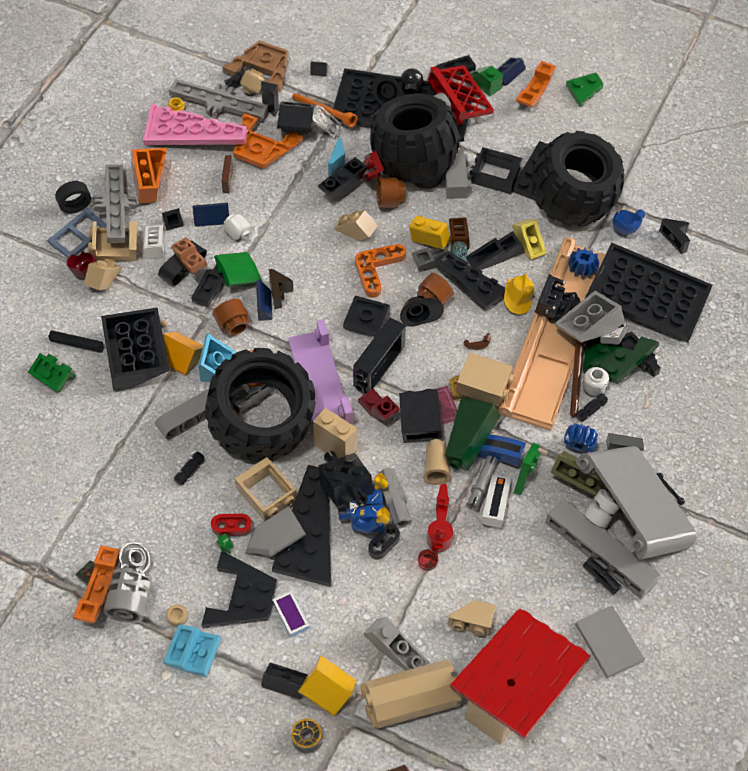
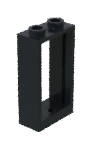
M389 317L353 365V386L358 391L367 393L375 388L404 349L406 325Z

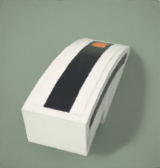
M492 474L481 524L498 528L502 527L512 478Z

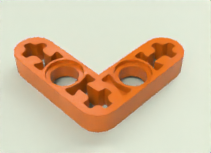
M394 244L356 254L355 266L364 292L368 297L376 298L381 294V283L375 267L403 261L406 257V249L403 245ZM382 254L385 258L377 259L376 256ZM361 259L366 261V266H363V262ZM365 272H371L373 275L371 277H365L363 274ZM370 283H373V288L376 290L370 288Z

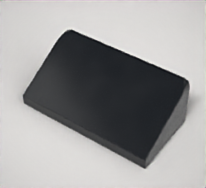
M262 81V103L268 105V112L276 116L279 110L278 85Z
M566 292L563 294L555 318H549L550 323L555 324L580 303L576 292Z
M269 663L263 674L261 687L302 699L303 695L298 690L308 674Z

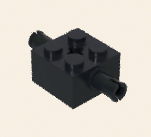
M330 451L331 455L329 452H326L324 455L326 463L318 465L320 484L337 507L351 501H355L357 506H361L359 500L365 505L368 501L367 496L373 494L370 472L355 453L338 458L334 451Z

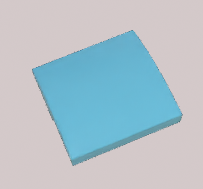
M179 624L163 663L181 671L207 677L222 638L216 634L200 632L197 627Z

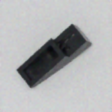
M512 231L499 240L495 237L467 255L466 259L472 268L482 270L502 263L523 252L525 249Z

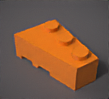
M167 148L132 150L131 167L138 203L157 201L166 162Z

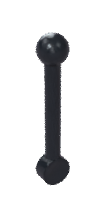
M657 473L664 486L677 499V503L684 505L685 499L680 497L663 479L662 473Z

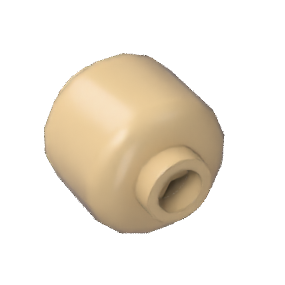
M252 68L251 70H246L240 81V85L244 87L243 91L250 95L252 92L259 93L261 82H265L262 77L263 74Z

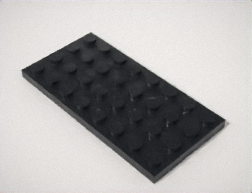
M344 68L333 109L342 113L351 112L357 116L355 125L371 127L373 116L381 107L372 93V84L377 77L387 74ZM387 75L392 77L404 92V88L401 86L400 76ZM423 80V84L417 94L435 96L436 93L429 82ZM449 85L451 89L457 91L458 88ZM460 89V91H459V92L464 93V94H466V95L469 94V92H466V91L461 90V89ZM457 97L458 100L465 102V99ZM464 108L466 110V113H469L471 111L467 108ZM331 116V121L342 122L341 119ZM465 119L463 124L458 125L460 141L465 139L469 119Z

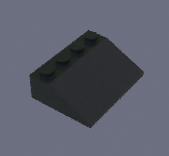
M158 307L101 316L113 391L135 387L169 371Z

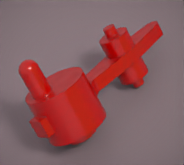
M444 483L440 485L436 499V520L429 525L427 531V544L436 552L448 550L453 538V528L446 521L449 497L447 485Z

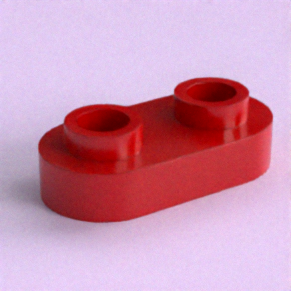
M243 513L217 514L211 520V529L213 533L220 536L224 533L228 536L246 535L252 529L251 518ZM220 525L225 526L224 528H218ZM245 525V527L239 528L238 526Z

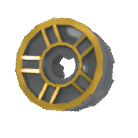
M309 718L301 719L292 728V742L295 749L304 754L314 753L321 747L323 742L322 730L319 723ZM309 733L311 734V737L309 739L303 738V735L305 736Z

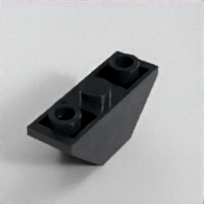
M354 157L321 182L318 188L329 197L343 199L356 189L367 170V165Z

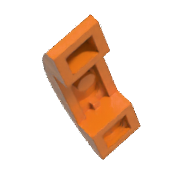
M541 61L535 69L533 78L525 90L522 89L516 102L533 107L546 90L556 66Z
M100 545L94 561L95 568L83 599H80L73 615L74 620L93 624L97 620L106 602L113 571L118 566L120 549Z

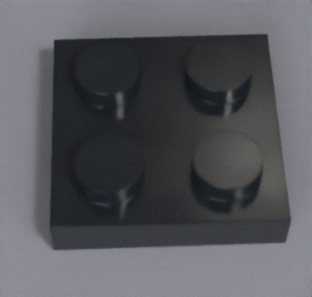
M355 295L344 320L343 328L375 337L385 323L390 305Z

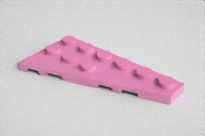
M151 103L143 142L144 145L245 144L247 127L230 122L221 123L218 122V119L212 118L209 120L205 119L202 115L182 110L177 112L171 110L170 107L165 106L161 108L157 107V104Z

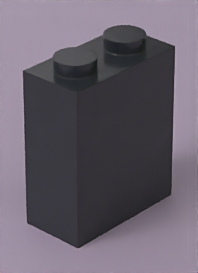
M438 389L399 393L403 442L442 439Z

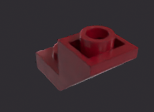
M374 388L358 399V403L370 416L386 421L400 411V408L388 395L382 398Z

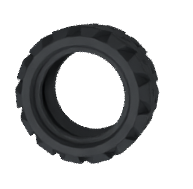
M254 348L253 352L245 349L234 353L230 360L225 359L217 367L215 375L211 378L205 405V418L208 420V429L213 438L220 441V446L232 455L240 454V459L253 462L266 457L270 461L279 459L283 454L286 456L296 449L308 431L316 405L314 385L312 380H309L308 373L299 362L295 364L292 357L277 350V354H275L269 348ZM245 384H267L276 388L284 395L290 406L291 415L284 422L272 427L252 426L241 420L234 413L229 402V396L233 391Z

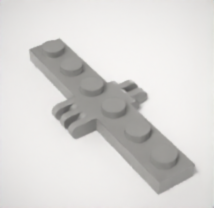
M175 79L169 89V95L206 105V114H211L212 112L213 116H217L218 112H223L224 110L241 116L246 113L258 118L259 121H263L269 110L266 104L232 95L234 87L228 89L227 85L222 87L220 83L213 90Z
M105 165L106 194H95L93 196V209L96 212H106L107 243H125L124 212L136 209L137 199L136 197H129V195L124 194L123 165Z

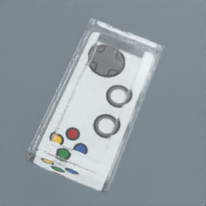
M320 105L315 106L312 120L334 139L339 138L342 124Z

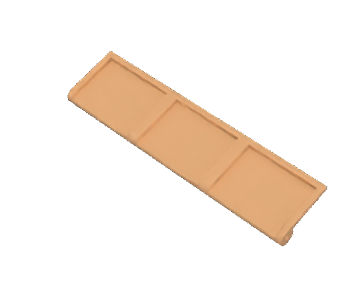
M565 237L550 274L565 281V285L562 286L566 288L564 293L576 292L580 302H582L596 273L592 274L590 278L586 275L582 278L581 275L575 276L574 272L570 271L568 260L572 251H576L577 248L581 250L584 248L576 246V241L573 238ZM593 251V253L598 254L600 267L606 254ZM538 313L534 314L512 372L515 375L511 386H507L509 390L506 401L502 400L498 412L503 416L551 431L574 368L575 347L572 343V337L557 328L555 324L550 323L549 317Z

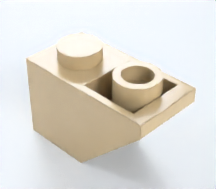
M363 210L355 211L349 215H342L337 220L338 223L334 229L355 240L369 238L378 225Z
M110 259L89 263L84 285L99 291L108 289L120 272L121 266L116 265V262Z
M474 600L450 613L448 626L457 631L465 630L472 632L476 636H489L496 605Z

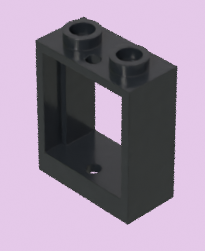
M482 147L481 152L476 154L475 166L472 165L470 169L471 183L511 194L512 187L521 170L522 158ZM487 163L509 169L507 179L480 172L483 164Z

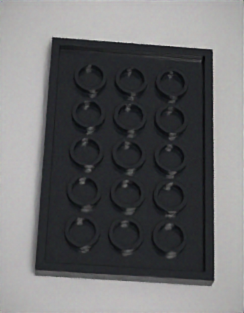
M611 242L586 297L597 291L619 304L624 316L688 343L713 285Z

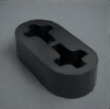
M394 525L384 527V532H379L368 545L369 556L376 560L385 557L399 542V529ZM387 533L390 534V535H391L392 533H394V538H393V537H389V538L387 539ZM382 544L381 552L379 550L374 552V547L378 548Z

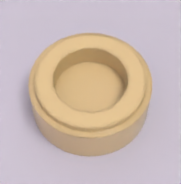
M179 604L169 607L166 612L168 623L174 627H178L179 624L184 625L188 619L186 608Z

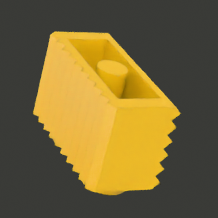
M417 215L409 225L411 241L444 249L450 240L447 223Z

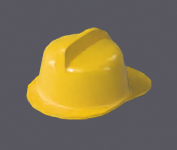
M527 274L510 278L505 286L504 303L507 309L514 314H526L532 304L534 284L527 278Z

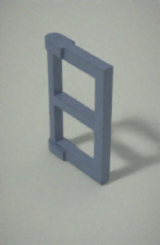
M85 208L77 217L54 236L50 237L47 242L69 258L71 254L77 255L89 245V242H92V239L85 236L74 225L85 216L92 221H96L100 228H107V224L91 210ZM68 230L83 241L71 252L56 241Z

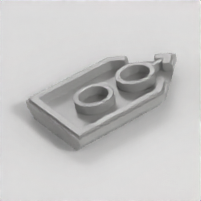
M289 506L254 528L245 551L246 554H263L264 556L272 557L306 535Z

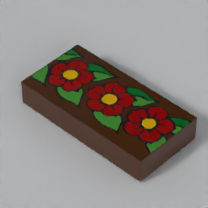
M225 155L221 180L223 193H230L233 169L232 155Z

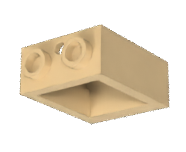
M268 457L235 478L236 489L264 521L277 514L283 508L290 507L296 500V489ZM269 475L285 494L264 508L248 488Z

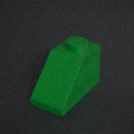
M492 65L479 68L470 74L478 87L489 97L502 89L503 74Z

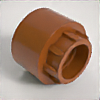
M397 177L377 179L376 197L379 208H397L399 204L405 202V184L402 180H398Z
M430 273L418 286L417 297L422 299L434 298L443 305L454 295V291L449 283L436 273Z
M240 299L227 300L217 306L212 313L220 330L230 336L240 334L248 327L250 316Z

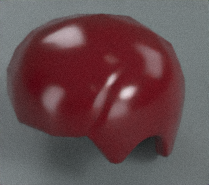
M81 251L78 256L74 254L69 256L67 267L75 276L86 277L89 263H95L97 260L92 253Z

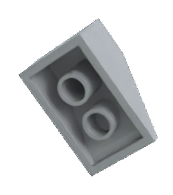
M594 291L559 319L555 326L579 342H584L612 333L625 322L619 304Z

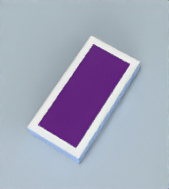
M292 591L272 599L290 637L310 629Z

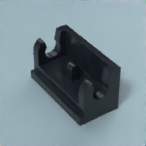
M551 274L548 275L535 313L552 319L555 318L566 289L562 287L565 285L564 280L553 277Z

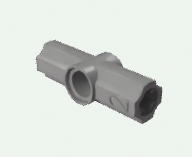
M382 469L378 474L383 473L388 481V487L382 489L385 508L390 512L393 525L399 529L411 524L404 490L399 485L394 469Z

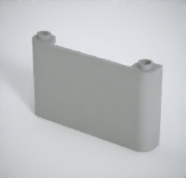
M630 446L583 453L577 458L575 463L583 473H591L594 469L596 470L637 532L632 539L631 545L639 560L686 550L695 543L697 538L695 529L638 447Z

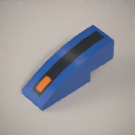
M490 434L477 456L484 459L487 456H492L490 461H493L495 457L498 460V464L501 460L518 466L525 451L526 443Z

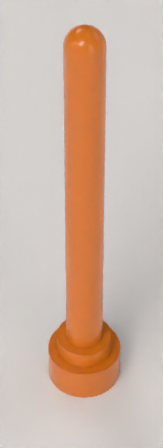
M297 93L292 95V98L298 102L315 104V109L341 119L343 124L348 127L355 126L357 122V116L351 112L342 113Z

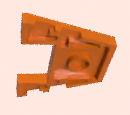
M244 113L241 125L247 127L246 143L235 144L233 155L237 159L265 169L303 141V136L291 131L285 135L281 142L253 132L252 130L258 124V118Z

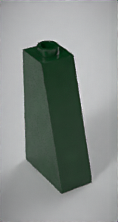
M461 398L445 453L452 468L466 471L470 469L500 418V414L494 404Z

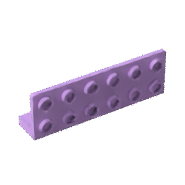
M317 320V328L314 329V332L288 338L295 364L299 362L308 373L309 380H312L314 385L316 405L312 424L316 417L326 408L353 425V411L348 396L345 397L329 347V333L325 320Z

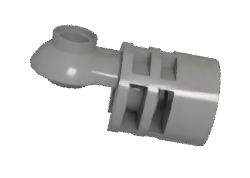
M132 541L126 543L120 550V567L113 571L103 610L104 614L109 618L127 623H137L143 620L152 584V577L149 574H143L150 565L149 551L141 543Z

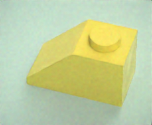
M525 219L512 225L513 232L523 245L524 252L530 260L546 254L537 220Z

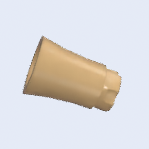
M434 439L427 443L423 479L432 485L445 484L451 479L448 460L445 456L446 443L439 439Z

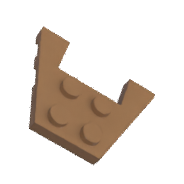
M259 40L246 49L243 55L233 58V62L229 65L225 64L222 69L224 73L234 76L243 66L250 67L254 65L258 71L272 75L268 83L277 84L278 92H281L289 53L286 49Z

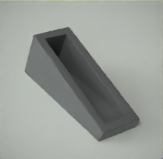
M608 433L606 439L607 450L636 446L640 451H644L643 438Z

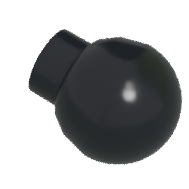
M415 68L406 69L401 74L400 82L404 88L405 95L417 94L423 84V76Z

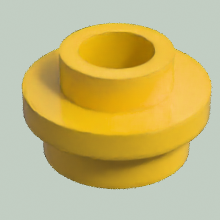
M175 97L170 99L168 107L178 112L185 109V104L182 99Z

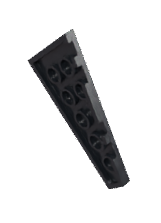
M308 465L292 509L306 535L276 554L272 572L331 587L328 494L320 484L318 467Z

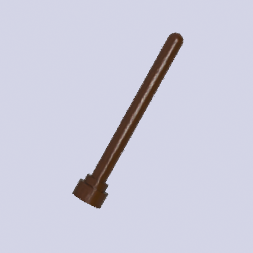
M572 337L575 356L570 416L576 417L579 402L582 351L587 341L579 342Z

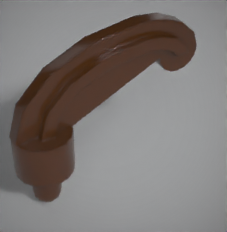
M490 333L484 336L483 341L469 343L468 340H464L465 347L476 350L487 347L491 340Z

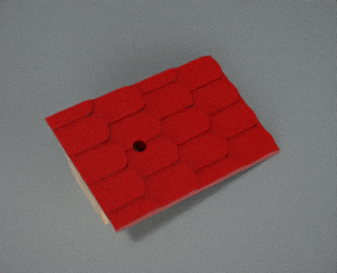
M519 608L475 658L468 663L450 684V688L468 700L465 720L501 745L510 731L525 739L590 659L591 655L581 647L568 641L565 636L553 631L547 624L534 618L529 612Z

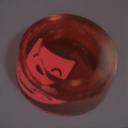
M431 549L422 550L418 555L419 567L425 571L435 569L438 565L437 553Z

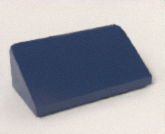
M510 57L497 69L503 74L502 84L507 86L526 67L523 58Z
M228 203L192 206L195 227L224 225V221L229 217Z
M257 280L259 321L272 320L271 290L262 281Z

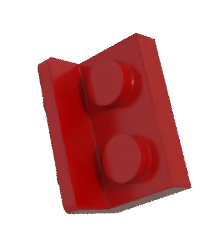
M374 151L364 156L365 160L363 163L367 165V170L370 173L364 175L362 180L367 179L371 181L381 176L380 172L384 171L377 152Z

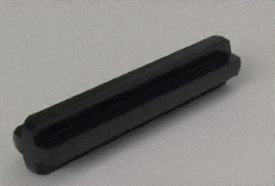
M51 330L48 335L49 341L97 352H101L103 348V342L54 330Z

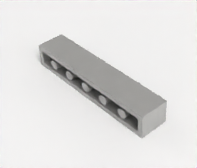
M563 498L547 514L545 523L588 558L592 557L603 569H607L612 577L640 599L657 583L660 574L652 565L639 560L635 552H631L620 540L609 535L605 528L591 522L573 503L567 502Z

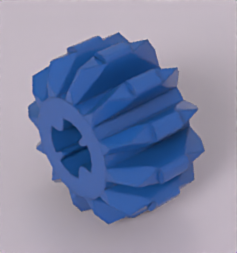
M586 247L583 250L577 248L576 251H572L568 260L570 271L574 272L575 276L581 275L582 278L584 275L590 278L592 274L597 272L600 264L598 254L593 253V249L588 251Z
M574 423L569 425L564 436L566 447L572 448L573 451H578L579 453L592 452L598 441L596 430L583 424L578 425Z

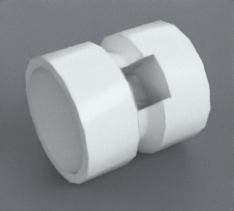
M600 489L594 497L595 503H590L584 514L594 524L606 528L612 520L611 514H616L620 506L610 492Z

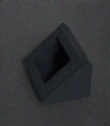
M310 62V75L327 77L328 64L326 62Z
M179 208L162 212V220L166 230L184 225Z

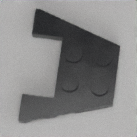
M221 551L217 571L235 574L237 577L228 610L206 607L201 624L202 628H210V626L214 625L228 626L230 623L239 622L245 624L268 621L273 603L272 599H274L277 587V579Z

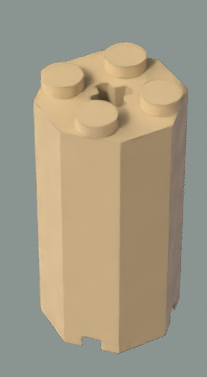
M449 659L366 681L364 685H361L362 696L366 699L367 703L364 706L367 718H370L372 727L381 728L460 706L461 695L450 688V684L456 677L454 678V675L451 674L455 670Z

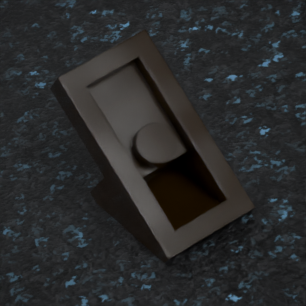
M269 269L274 309L282 308L281 301L285 300L284 293L294 291L293 280L274 269Z

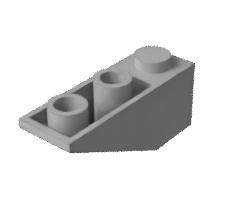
M464 147L460 148L453 166L446 173V199L467 198L468 191H471V180L467 179L470 175L469 167H466L468 155L464 154Z
M387 617L376 619L363 633L379 651L405 671L429 664V661Z

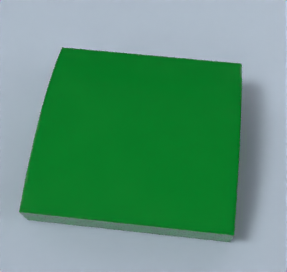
M248 252L214 256L218 272L223 273L227 287L256 284L257 280L262 281L258 269Z

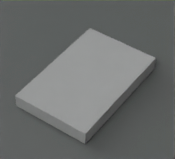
M613 605L575 623L607 679L644 662L645 658Z

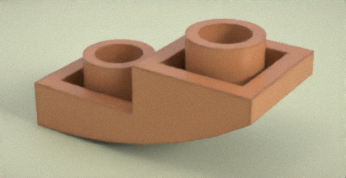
M188 238L179 240L171 245L176 256L191 274L208 266L206 260L197 252L195 245Z

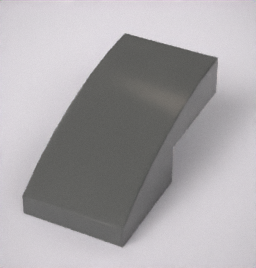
M429 247L412 253V257L418 269L438 267L435 264L436 258L446 253L448 249L445 247L444 249L436 248L430 251Z

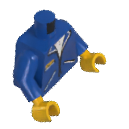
M383 473L375 476L374 482L376 484H372L373 494L367 496L368 501L365 505L359 500L361 506H357L355 501H351L350 507L338 508L339 520L351 519L352 530L367 534L371 532H384V524L389 522L388 516H390V512L385 507L383 508L382 491H380V488L385 489L388 487V481Z

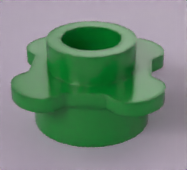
M226 533L221 536L216 534L219 539L216 541L222 551L227 550L230 554V549L234 547V544Z

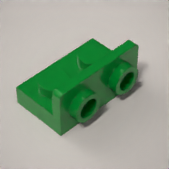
M39 353L28 373L60 393L68 378H75L76 375L71 372L72 368L64 363L61 365L57 363L58 359L48 353L46 356Z

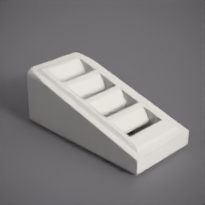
M163 225L145 226L143 247L145 258L163 257Z

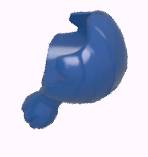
M642 209L637 210L635 213L627 210L617 211L612 220L613 226L620 234H633L639 229L646 213Z

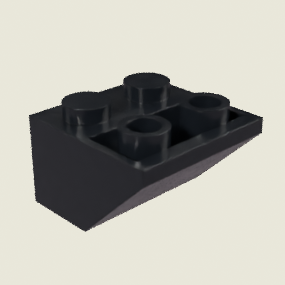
M281 101L277 129H281L282 132L297 130L298 133L302 134L311 132L314 124L315 104Z

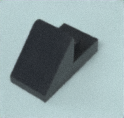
M664 218L661 221L659 232L682 255L687 252L690 239L686 233L690 223Z

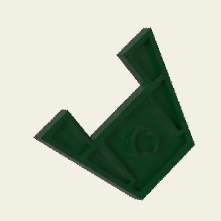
M641 336L634 350H630L613 344H602L600 337L587 340L582 368L583 373H586L592 367H599L607 372L610 382L618 384L659 347V342Z

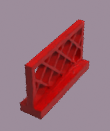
M464 65L441 70L437 66L430 67L427 81L436 94L443 93L447 96L451 103V111L454 113L458 125L463 124L465 119L494 113L493 107ZM462 72L464 77L455 73ZM443 75L449 76L450 79L444 78ZM452 79H457L461 81V83L452 81ZM463 83L470 84L472 88L463 85ZM449 85L458 88L457 91L451 89ZM460 89H461V90H464V91H466V92H469V94L466 95V94L461 93V92H459V91H460ZM471 94L477 95V96L479 97V99L474 98V97H472V96H470V95H471ZM457 97L465 99V102L458 100ZM467 101L476 103V106L468 104ZM478 105L486 107V109L478 108ZM464 108L472 110L473 112L466 113V110Z

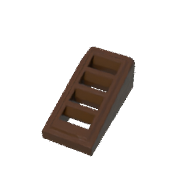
M449 218L451 249L453 251L468 250L469 233L467 218Z

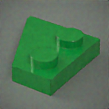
M597 72L566 81V86L579 107H582L587 99H591L595 93H598L604 84Z
M532 443L523 460L514 493L521 495L529 475L533 474L541 457V454L538 453L540 445Z

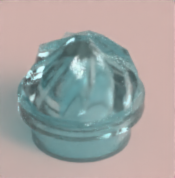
M455 242L451 246L450 252L461 259L465 258L468 254L467 245L463 242Z

